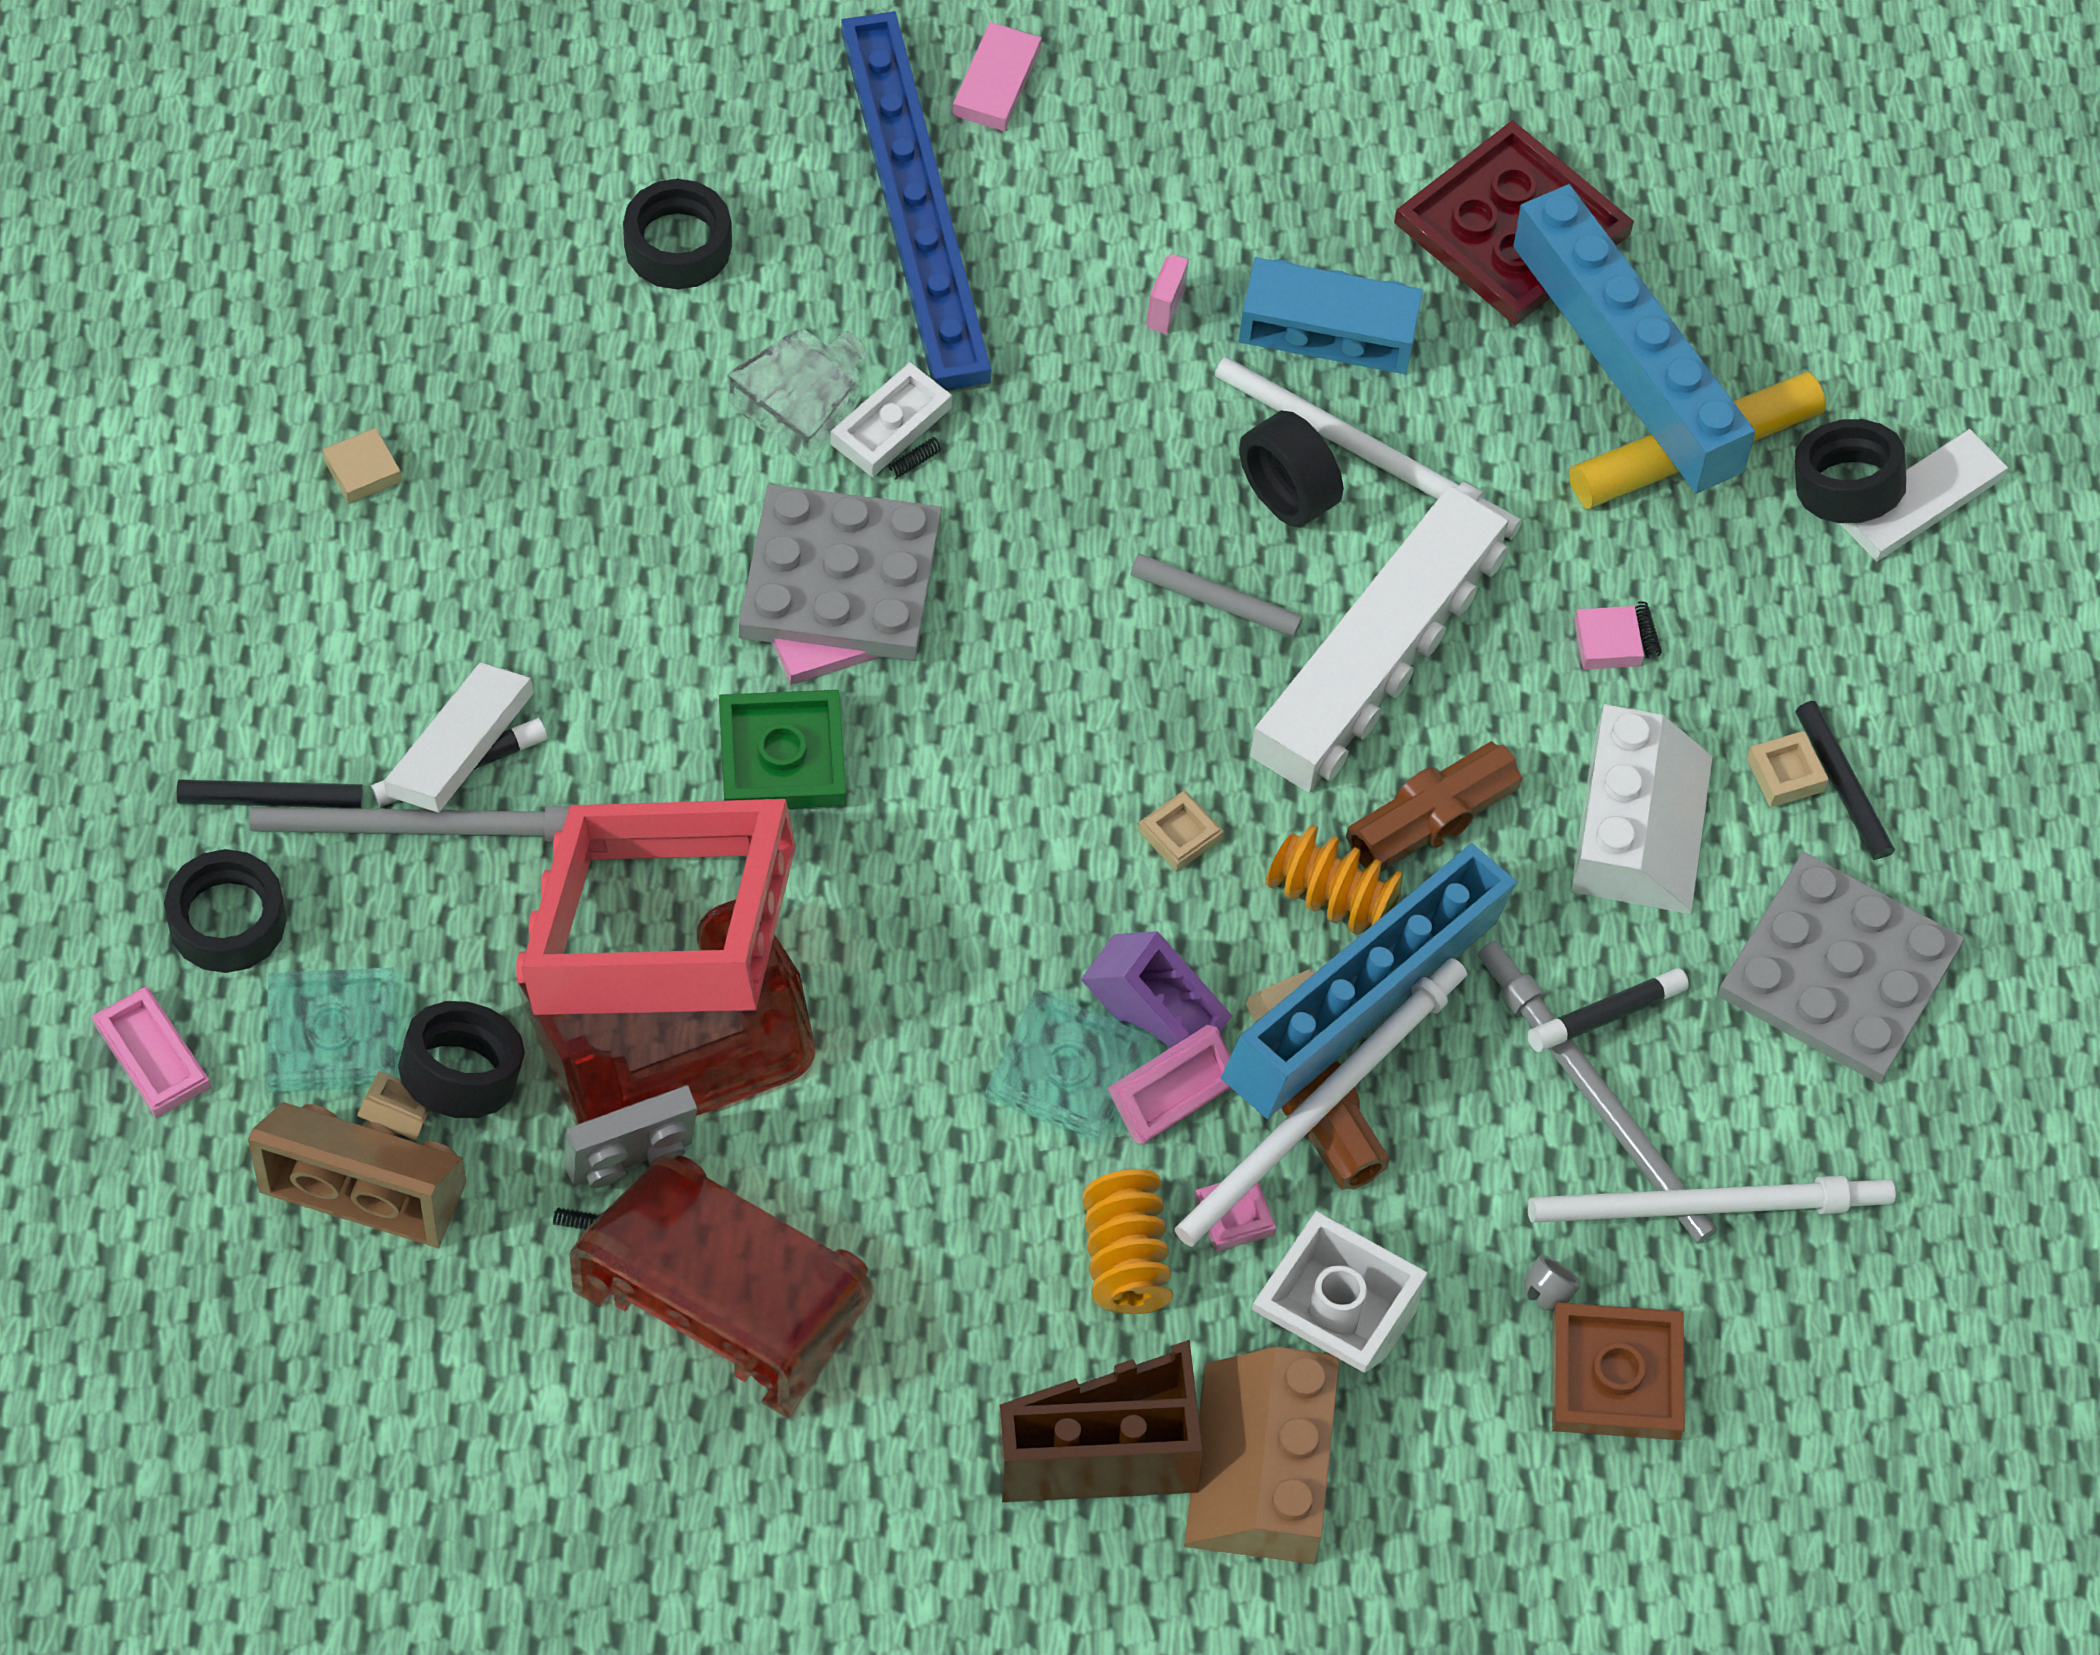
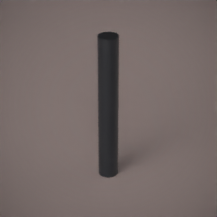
M1808 701L1800 705L1795 713L1872 859L1877 860L1893 854L1895 848L1816 701Z
M178 779L177 803L362 809L363 784Z

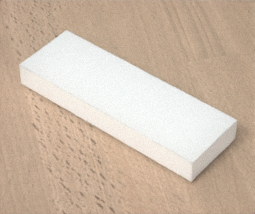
M1968 429L1906 470V493L1897 507L1876 519L1862 523L1840 524L1878 562L2004 479L2008 467L1971 429Z
M480 662L384 780L387 796L439 813L534 694L531 678Z

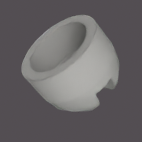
M1541 1254L1528 1270L1524 1280L1525 1294L1530 1300L1535 1299L1539 1295L1537 1306L1542 1310L1553 1311L1556 1302L1568 1303L1581 1287V1282L1561 1263Z

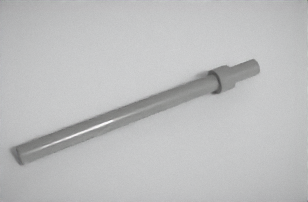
M545 806V812L441 810L439 813L431 810L251 807L250 830L263 832L544 836L545 842H553L556 831L563 830L570 806Z
M1497 941L1490 942L1478 952L1477 956L1504 990L1501 998L1516 1017L1523 1015L1532 1028L1556 1019L1543 1002L1545 993L1530 974L1523 975ZM1570 1039L1549 1048L1550 1052L1656 1191L1686 1190V1187L1575 1042ZM1706 1214L1675 1215L1697 1244L1711 1237L1717 1231L1716 1226Z

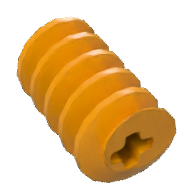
M1312 824L1300 836L1292 832L1283 842L1271 863L1266 876V886L1274 889L1286 880L1285 896L1292 900L1298 899L1307 891L1306 908L1316 912L1328 903L1327 919L1336 924L1350 914L1348 929L1355 935L1363 933L1369 926L1376 923L1398 904L1401 896L1400 890L1403 873L1397 870L1389 879L1382 882L1379 880L1382 862L1378 859H1375L1362 871L1358 869L1361 850L1356 847L1344 858L1340 859L1336 857L1339 838L1334 835L1320 848L1315 845L1318 832L1317 826Z
M1129 1169L1108 1173L1091 1182L1085 1188L1082 1195V1202L1087 1211L1084 1223L1089 1234L1086 1243L1089 1256L1092 1257L1089 1263V1272L1094 1280L1091 1287L1094 1302L1102 1309L1114 1313H1151L1168 1305L1174 1297L1172 1290L1161 1287L1171 1279V1271L1169 1266L1159 1263L1167 1258L1169 1250L1165 1242L1158 1240L1166 1233L1164 1220L1156 1217L1164 1209L1162 1198L1154 1194L1161 1187L1159 1174L1151 1170Z

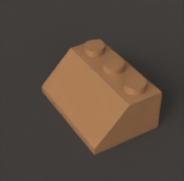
M282 1102L252 1129L248 1138L259 1193L438 1249L466 1185L463 1157L457 1156L446 1145L434 1141H424L422 1144L397 1137L393 1131L376 1123L367 1122L363 1123L362 1126L338 1119L328 1109L314 1104H305L299 1107Z
M1275 1346L1205 1364L1199 1414L1202 1443L1201 1469L1198 1493H1190L1184 1547L1307 1564L1315 1563L1322 1537L1339 1359L1328 1353Z

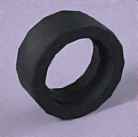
M679 178L657 181L640 190L627 205L623 220L624 248L627 261L639 277L658 287L679 290L698 287L715 278L728 263L732 248V222L727 204L711 188L697 181ZM684 214L694 216L707 223L710 227L711 238L705 245L693 251L671 253L661 251L648 244L644 238V232L649 223L662 216Z
M1281 410L1249 430L1240 438L1239 455L1241 465L1250 486L1265 506L1288 526L1302 528L1341 502L1344 486L1340 468L1323 437L1304 418L1294 412Z
M1841 419L1820 425L1806 434L1795 450L1797 496L1803 507L1820 519L1836 523H1862L1879 518L1897 507L1906 493L1905 446L1897 433L1881 423L1869 420ZM1845 462H1863L1880 468L1876 473L1857 480H1838L1821 474L1827 468Z
M223 849L202 853L182 865L170 880L164 900L172 943L184 959L203 970L229 973L251 968L270 956L282 940L287 922L279 879L266 862L248 852ZM227 883L245 885L257 893L262 902V915L253 927L239 935L225 938L205 936L196 931L190 924L189 910L191 903L197 895L212 886Z
M444 1001L425 1007L411 1019L398 1063L401 1084L415 1101L432 1112L452 1118H480L498 1112L512 1099L525 1050L520 1033L507 1018L493 1009L469 1001ZM440 1046H459L475 1051L485 1057L495 1069L483 1073L460 1072L447 1068L435 1060L427 1050Z

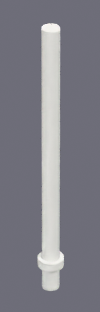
M1449 958L1430 978L1421 977L1412 986V995L1175 1227V1233L1186 1245L1193 1247L1430 1012L1434 1014L1439 1013L1448 1003L1447 995L1467 976L1464 966L1456 959Z

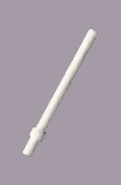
M1224 357L1217 366L1215 377L1278 412L1283 410L1296 413L1307 420L1323 437L1438 500L1447 487L1451 485L1508 519L1506 538L1512 540L1518 532L1522 519L1484 499L1485 492L1465 481L1458 485L1228 357Z
M1843 1175L1817 1177L1814 1183L1530 1197L1528 1200V1216L1530 1221L1535 1223L1816 1208L1819 1214L1846 1213L1849 1207L1891 1205L1895 1201L1896 1191L1891 1179L1848 1181Z

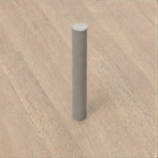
M1140 553L1133 563L1131 576L1295 638L1302 623L1303 616Z

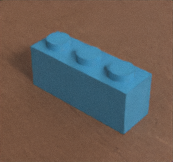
M1255 257L1242 312L1238 343L1406 375L1423 289L1406 286L1396 281L1384 282L1352 276L1339 270L1326 271L1295 265L1281 259L1269 260Z

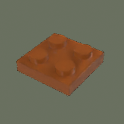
M1556 1302L1552 1319V1431L1681 1440L1685 1431L1684 1312Z

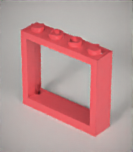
M786 799L570 805L563 830L556 831L554 835V860L551 870H545L542 874V900L539 910H533L530 914V939L527 949L524 952H519L516 962L517 982L525 983L533 1014L756 1010L796 848ZM747 856L724 950L564 954L591 860Z

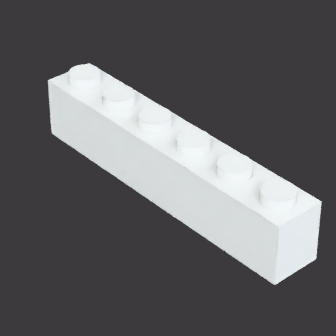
M1449 485L1254 729L1250 757L1308 793L1313 790L1322 777L1328 781L1334 779L1348 757L1349 751L1345 748L1355 735L1362 740L1368 736L1380 717L1381 709L1378 707L1388 694L1393 698H1397L1402 693L1414 671V668L1410 665L1419 654L1429 657L1435 651L1446 630V627L1443 626L1444 622L1451 613L1460 617L1468 609L1477 592V586L1474 584L1484 573L1492 577L1498 571L1509 550V547L1503 544L1509 520Z

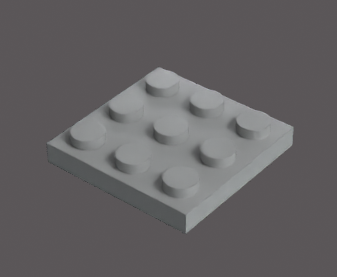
M768 484L739 620V638L774 643L775 638L868 652L867 655L916 661L940 530L942 506Z
M1803 851L1720 985L1717 996L1872 1081L1881 1084L1960 950L1965 937Z

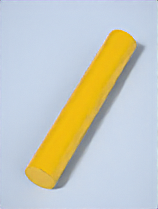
M1803 372L1733 401L1755 430L1753 442L1824 413L1826 407L1821 385L1810 372ZM1650 434L1571 466L1569 469V481L1571 488L1584 508L1591 509L1677 474L1679 471L1653 435Z

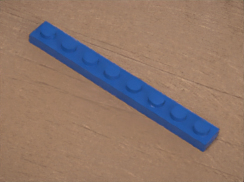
M896 11L841 19V35L930 377L945 390L991 383L990 362Z

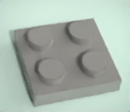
M688 1085L567 1128L564 1167L572 1186L575 1187L589 1182L591 1188H601L623 1178L626 1175L624 1168L648 1160L650 1166L657 1167L668 1164L683 1156L686 1152L684 1147L692 1144L697 1106Z

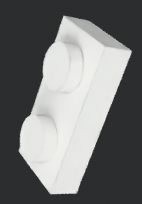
M909 362L830 431V444L873 478L952 408V395Z

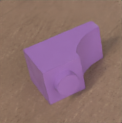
M1158 931L1114 934L1080 979L1115 1019L1120 1022H1129L1144 1029L1165 1043L1169 1048L1206 1025L1217 1027L1221 1033L1232 1018L1229 1011Z

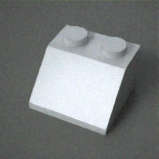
M1315 1211L1254 1301L1252 1310L1366 1373L1387 1358L1415 1315L1428 1272Z

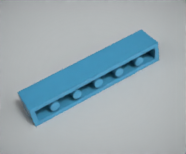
M1565 185L1521 204L1513 248L1695 494L1744 473L1755 435L1754 428L1571 185Z
M1470 843L1242 1033L1228 1060L1221 1079L1268 1119L1400 1007L1412 995L1411 988L1421 977L1430 978L1449 958L1456 959L1496 925L1518 881L1473 843Z

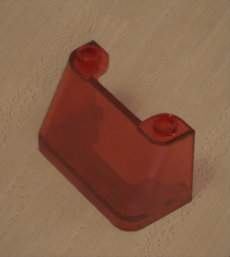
M736 899L709 910L700 920L697 927L699 951L724 950ZM775 935L756 1010L534 1015L525 983L517 982L522 1004L575 1125L688 1085L697 1106L696 1116L790 1082L803 1075L815 1058V1042L800 972Z
M680 1155L675 1156L674 1159L667 1157L658 1158L583 1232L569 1253L574 1293L598 1307L602 1305L609 1295H614L615 1306L626 1312L630 1305L634 1304L734 1363V1376L746 1383L751 1375L758 1383L765 1386L768 1392L762 1399V1404L788 1419L793 1415L872 1299L873 1287L870 1279L867 1277L869 1270L859 1257L843 1249H838L834 1252L710 1180L698 1164Z

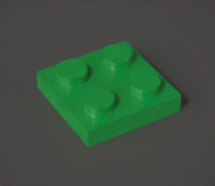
M839 689L719 695L724 801L786 799L788 808L846 806Z

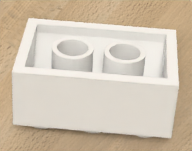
M1607 704L1603 705L1593 740L1571 892L1691 914L1713 756L1664 715Z

